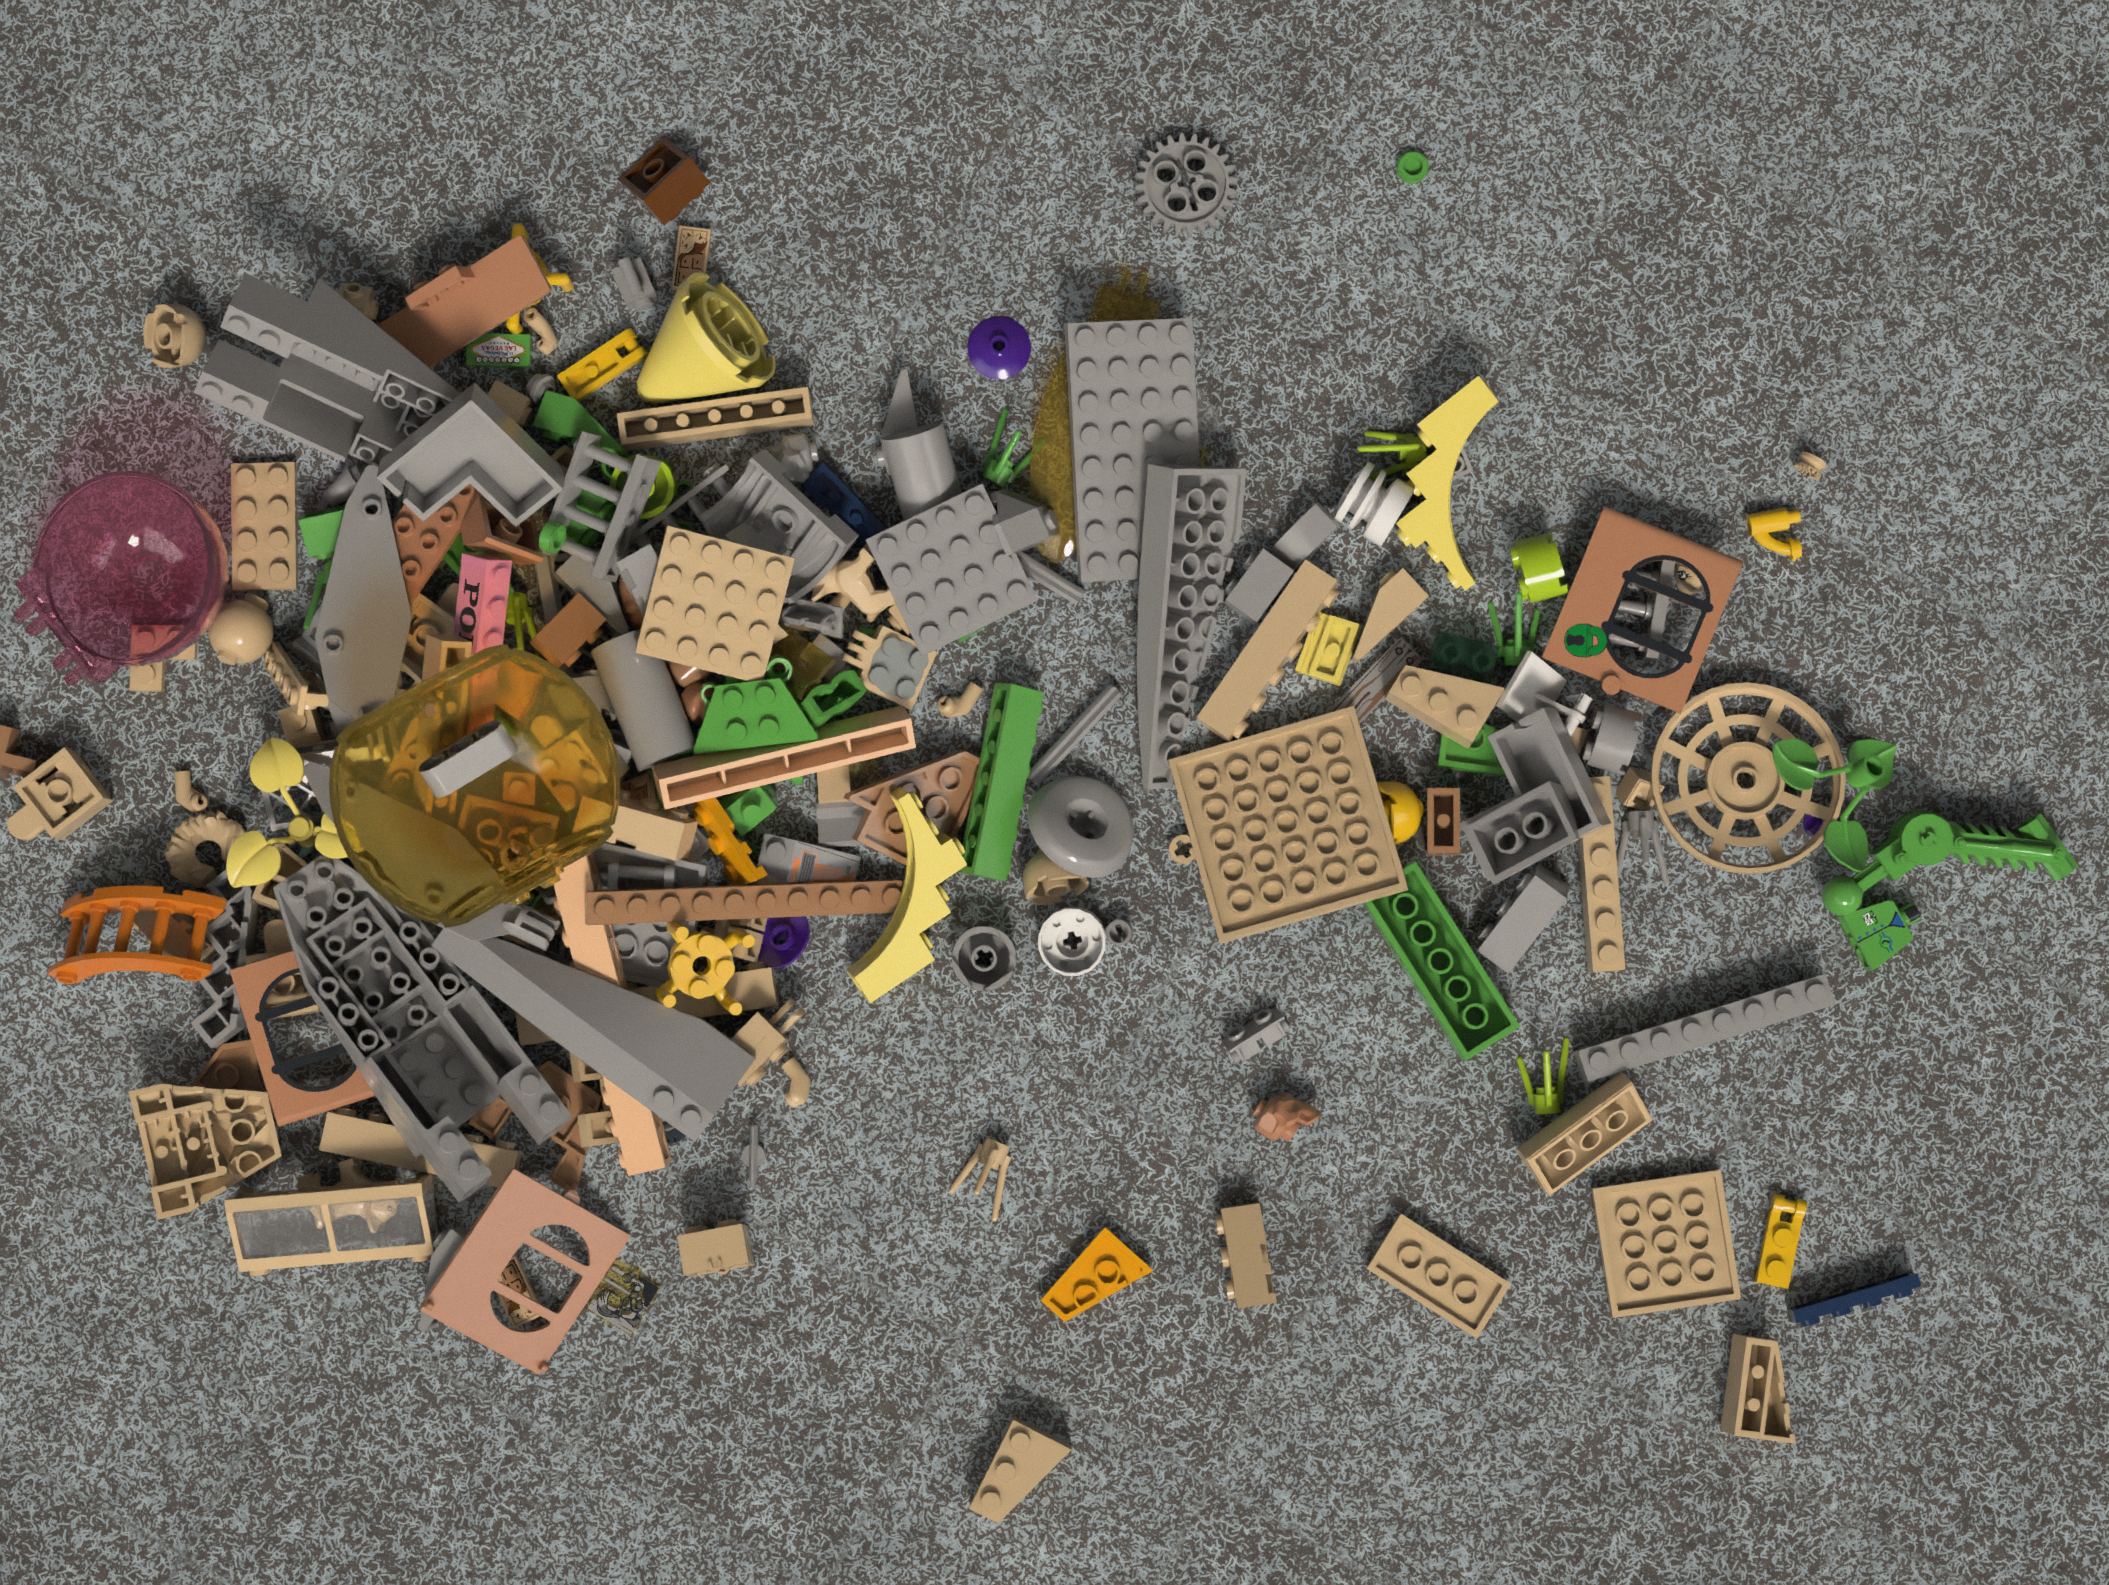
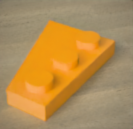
M716 797L692 803L694 817L698 820L700 826H704L709 836V846L714 854L719 855L724 865V875L731 884L747 885L768 875L762 865L756 868L750 860L749 854H751L752 850L746 841L742 842L733 835L734 824Z
M1104 1227L1040 1301L1066 1322L1154 1270Z

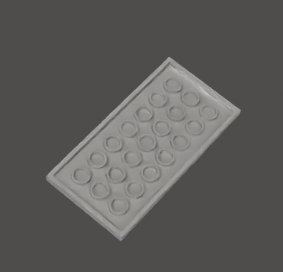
M1192 318L1065 324L1078 582L1139 579L1148 464L1200 465Z

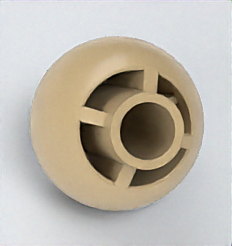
M247 593L242 601H229L220 606L212 615L208 627V636L213 649L218 653L217 657L224 663L229 665L250 663L262 657L270 648L274 636V627L270 616L266 613L269 604L264 599Z

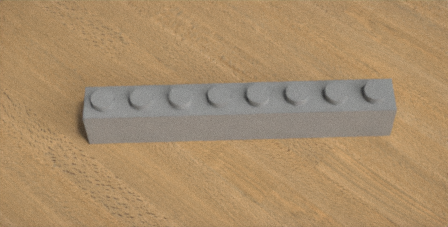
M1817 974L1574 1050L1573 1053L1582 1081L1590 1082L1836 1004L1826 974Z

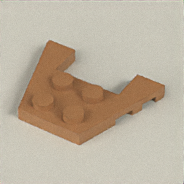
M548 1060L537 1070L572 1115L566 1126L550 1137L567 1149V1151L549 1176V1179L565 1190L573 1189L576 1191L589 1147H581L577 1115L599 1112L602 1104V1095L584 1082L573 1083L571 1073L552 1060ZM500 1097L481 1113L473 1117L469 1124L493 1140L514 1112L505 1100Z

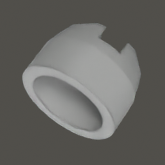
M1115 920L1107 926L1106 937L1113 945H1125L1132 939L1133 929L1127 921ZM1121 924L1126 939H1121L1116 925Z

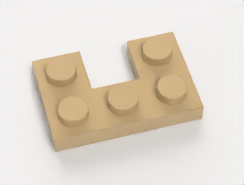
M569 1051L573 1083L600 1079L603 1112L577 1115L581 1147L618 1143L619 1139L614 1137L610 1126V1119L613 1118L610 1105L607 1106L603 1099L602 1088L605 1086L603 1076Z

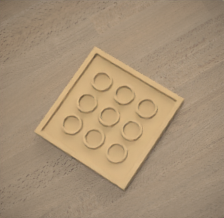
M667 525L635 653L750 682L764 680L795 558Z
M1717 1169L1591 1188L1609 1309L1612 1318L1741 1299L1721 1170Z

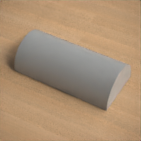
M943 421L881 437L903 521L962 493Z
M640 629L613 638L591 651L638 772L694 751L696 738L665 661L635 653Z

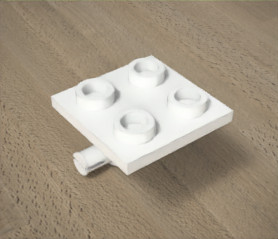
M1528 650L1496 706L1517 723H1519L1518 720L1542 708L1555 707L1559 714L1567 716L1564 726L1571 739L1578 724H1583L1586 719L1584 714L1593 699L1581 693L1573 709L1555 702L1567 680L1537 655Z

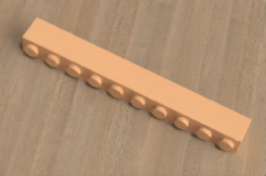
M593 848L547 859L546 876L548 882L551 885L554 884L557 896L554 897V907L557 915L562 916L565 928L562 929L563 942L566 948L570 947L573 959L570 961V966L629 990L612 924H585V891L603 890ZM603 1076L605 1086L602 1088V1094L605 1104L607 1106L610 1105L613 1118L610 1119V1126L614 1137L619 1139L621 1149L618 1151V1157L621 1167L623 1169L626 1168L628 1176L667 1167L672 1163V1158L661 1117Z

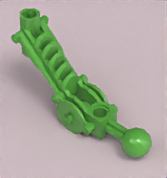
M1916 810L1899 817L1894 822L1889 833V839L1868 853L1873 862L1867 865L1861 872L1856 873L1852 877L1839 875L1831 878L1823 887L1822 901L1825 908L1837 916L1854 913L1862 903L1863 892L1882 878L1886 877L1887 880L1896 881L1916 865L1937 864L1942 862L1950 853L1962 864L1970 865V857L1979 866L1986 867L1987 860L1996 868H2003V861L2011 869L2019 870V862L2025 869L2036 872L2034 862H2040L2053 881H2058L2069 875L2078 864L2041 813H2036L2021 822L2016 830L2022 838H2016L2003 826H1996V833L1988 825L1980 824V832L1971 823L1963 822V829L1956 822L1945 820L1939 814Z

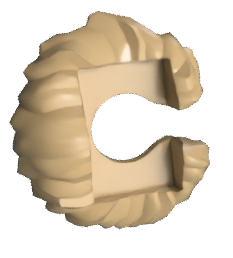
M212 811L207 814L200 813L196 817L190 815L187 820L182 821L180 826L175 827L170 841L166 842L167 850H165L164 854L171 866V875L180 881L192 884L195 888L207 889L206 885L214 880L218 873L213 867L202 864L197 860L195 855L197 846L203 841L216 842L221 848L224 865H226L232 844L239 836L245 833L242 825L237 821H233V819H228L225 814L219 811L216 814Z

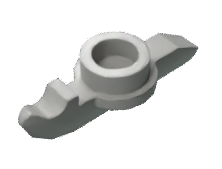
M751 1124L749 1145L743 1149L741 1157L744 1164L749 1167V1181L752 1188L755 1187L757 1181L758 1166L762 1165L765 1160V1151L758 1145V1125Z

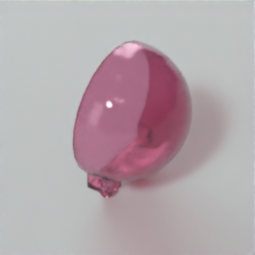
M136 471L106 473L87 480L65 495L50 513L38 537L33 566L15 583L27 600L15 611L14 616L20 622L25 621L37 612L39 615L25 629L29 636H37L49 627L65 649L53 660L52 664L58 671L66 668L73 661L77 663L63 678L68 686L75 685L85 676L91 682L104 684L121 667L149 666L176 657L199 641L214 623L224 602L229 573L228 554L221 531L209 511L190 492L163 477Z

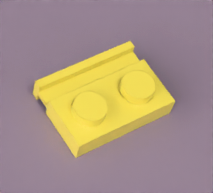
M1319 612L1317 616L1321 618V621L1312 634L1308 633L1295 671L1341 686L1362 626L1352 621Z

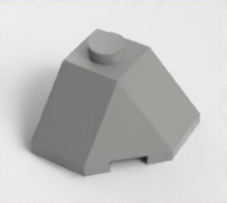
M1007 489L990 494L992 505H997L998 509L997 515L992 517L993 526L1006 555L1030 549L1059 535L1057 517L1051 509H1048L1047 505Z

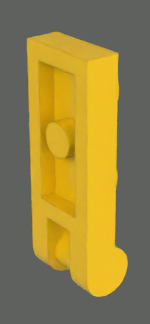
M632 328L621 332L557 375L570 397L580 402L632 366L639 364L647 358L649 353L644 346L640 347L636 341L637 335ZM625 346L630 354L621 358L617 350Z
M1773 1194L1755 1282L1785 1289L1789 1288L1802 1221L1807 1209V1200L1796 1198L1794 1201L1785 1199V1196L1782 1194ZM1782 1211L1792 1213L1790 1223L1779 1221Z

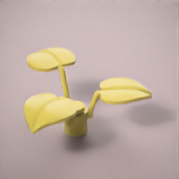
M274 737L267 739L251 761L249 770L251 781L258 789L266 793H272L280 789L295 818L288 827L289 837L271 838L266 841V838L260 832L250 831L242 834L234 841L229 850L226 863L228 880L234 888L264 884L277 875L281 867L282 858L279 850L272 846L274 844L288 843L293 845L297 842L302 847L307 848L315 845L322 855L332 859L346 858L359 854L357 849L326 814L322 816L321 826H317L308 817L303 816L286 789V786H295L302 781L304 776L303 760L298 751L285 740Z

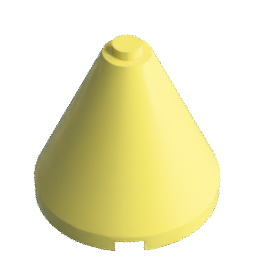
M693 273L679 284L637 379V393L643 401L657 405L755 388L764 384L774 375L776 368L775 357L771 355L767 358L763 346L769 340L763 328L744 302L722 282L714 287L705 282L710 278L709 275Z

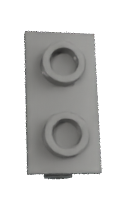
M800 598L781 610L779 622L783 626L843 638V607Z
M1274 1006L1271 1009L1267 1008L1258 1012L1254 1016V1020L1246 1025L1231 1029L1227 1033V1037L1222 1039L1221 1042L1229 1051L1235 1063L1240 1060L1243 1063L1262 1051L1256 1042L1258 1039L1262 1038L1268 1047L1286 1036L1285 1032L1290 1028L1284 1020V1016Z

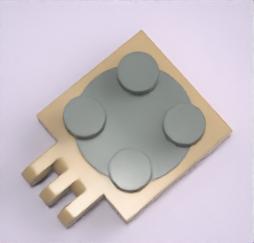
M878 625L873 638L855 630L852 637L863 643L860 647L849 642L847 648L858 654L856 658L849 654H844L842 660L859 668L857 675L868 691L899 706L902 705L905 709L912 710L937 652L932 651L921 656L914 640L883 625Z

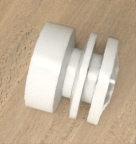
M1368 461L1365 467L1353 476L1339 500L1337 514L1334 519L1341 523L1347 512H1351L1354 514V517L1348 528L1352 530L1361 520L1366 521L1367 525L1363 537L1381 547L1415 488L1397 478L1386 489L1382 486L1386 471L1382 469L1374 482L1368 477L1375 465Z
M1065 907L1055 911L1043 923L1038 935V950L1043 961L1052 971L1064 976H1080L1091 971L1101 961L1106 949V931L1102 921L1093 912L1082 907ZM1069 932H1074L1075 936H1081L1082 941L1077 944V949H1072L1070 944L1065 945L1064 939L1069 937Z

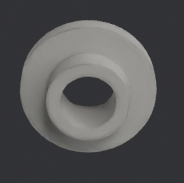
M535 374L529 380L526 387V393L530 400L537 405L541 404L546 390L551 392L556 390L555 379L548 374Z

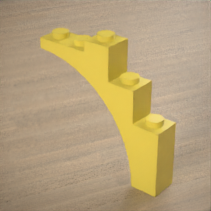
M1480 375L1417 424L1421 429L1417 433L1420 439L1428 448L1434 445L1437 450L1407 473L1410 480L1406 483L1415 488L1413 493L1417 497L1423 495L1426 500L1396 522L1399 527L1396 533L1404 544L1409 546L1412 543L1416 548L1426 540L1429 544L1426 551L1436 563L1442 561L1449 570L1445 575L1456 589L1462 586L1465 591L1474 585L1477 580L1467 567L1455 539L1450 508L1451 485L1459 455L1467 438L1484 415L1500 401Z
M898 787L889 794L899 813L906 841L907 859L903 890L896 910L882 935L858 961L846 969L861 995L870 1003L935 960L929 951L933 948V945L923 931L951 913L946 905L949 898L939 884L967 865L962 857L966 852L960 841L956 837L950 838L943 832L939 834L930 818L924 819L920 809L923 808V805L913 791L908 793L901 787Z

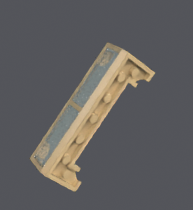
M431 1173L416 1174L415 1178L408 1179L401 1177L394 1181L279 1191L263 1189L255 1193V1188L238 1189L224 1200L226 1217L239 1272L249 1271L250 1276L269 1274V1269L411 1257L412 1262L431 1260V1255L436 1250L433 1243L438 1237L433 1174Z

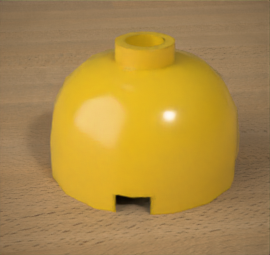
M1395 781L1378 782V789L1394 843L1397 845L1407 841L1417 832L1424 812L1423 804L1406 784Z

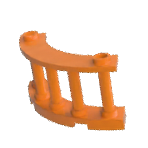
M111 886L94 889L93 895L87 897L83 893L76 894L62 904L60 916L67 917L72 922L64 959L48 968L47 975L56 977L58 982L64 984L79 983L90 976L114 971L160 972L179 975L187 981L203 980L213 969L212 964L200 962L208 921L215 920L224 912L227 899L190 890H183L182 895L164 893V887ZM139 911H157L149 953L127 952L134 917ZM122 912L113 952L97 953L104 917ZM174 913L192 915L195 918L187 959L162 955L170 915ZM89 923L83 954L78 955L84 927Z

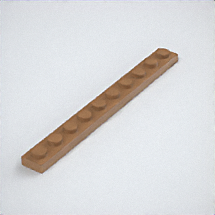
M904 879L585 891V924L609 925L894 913L903 890Z

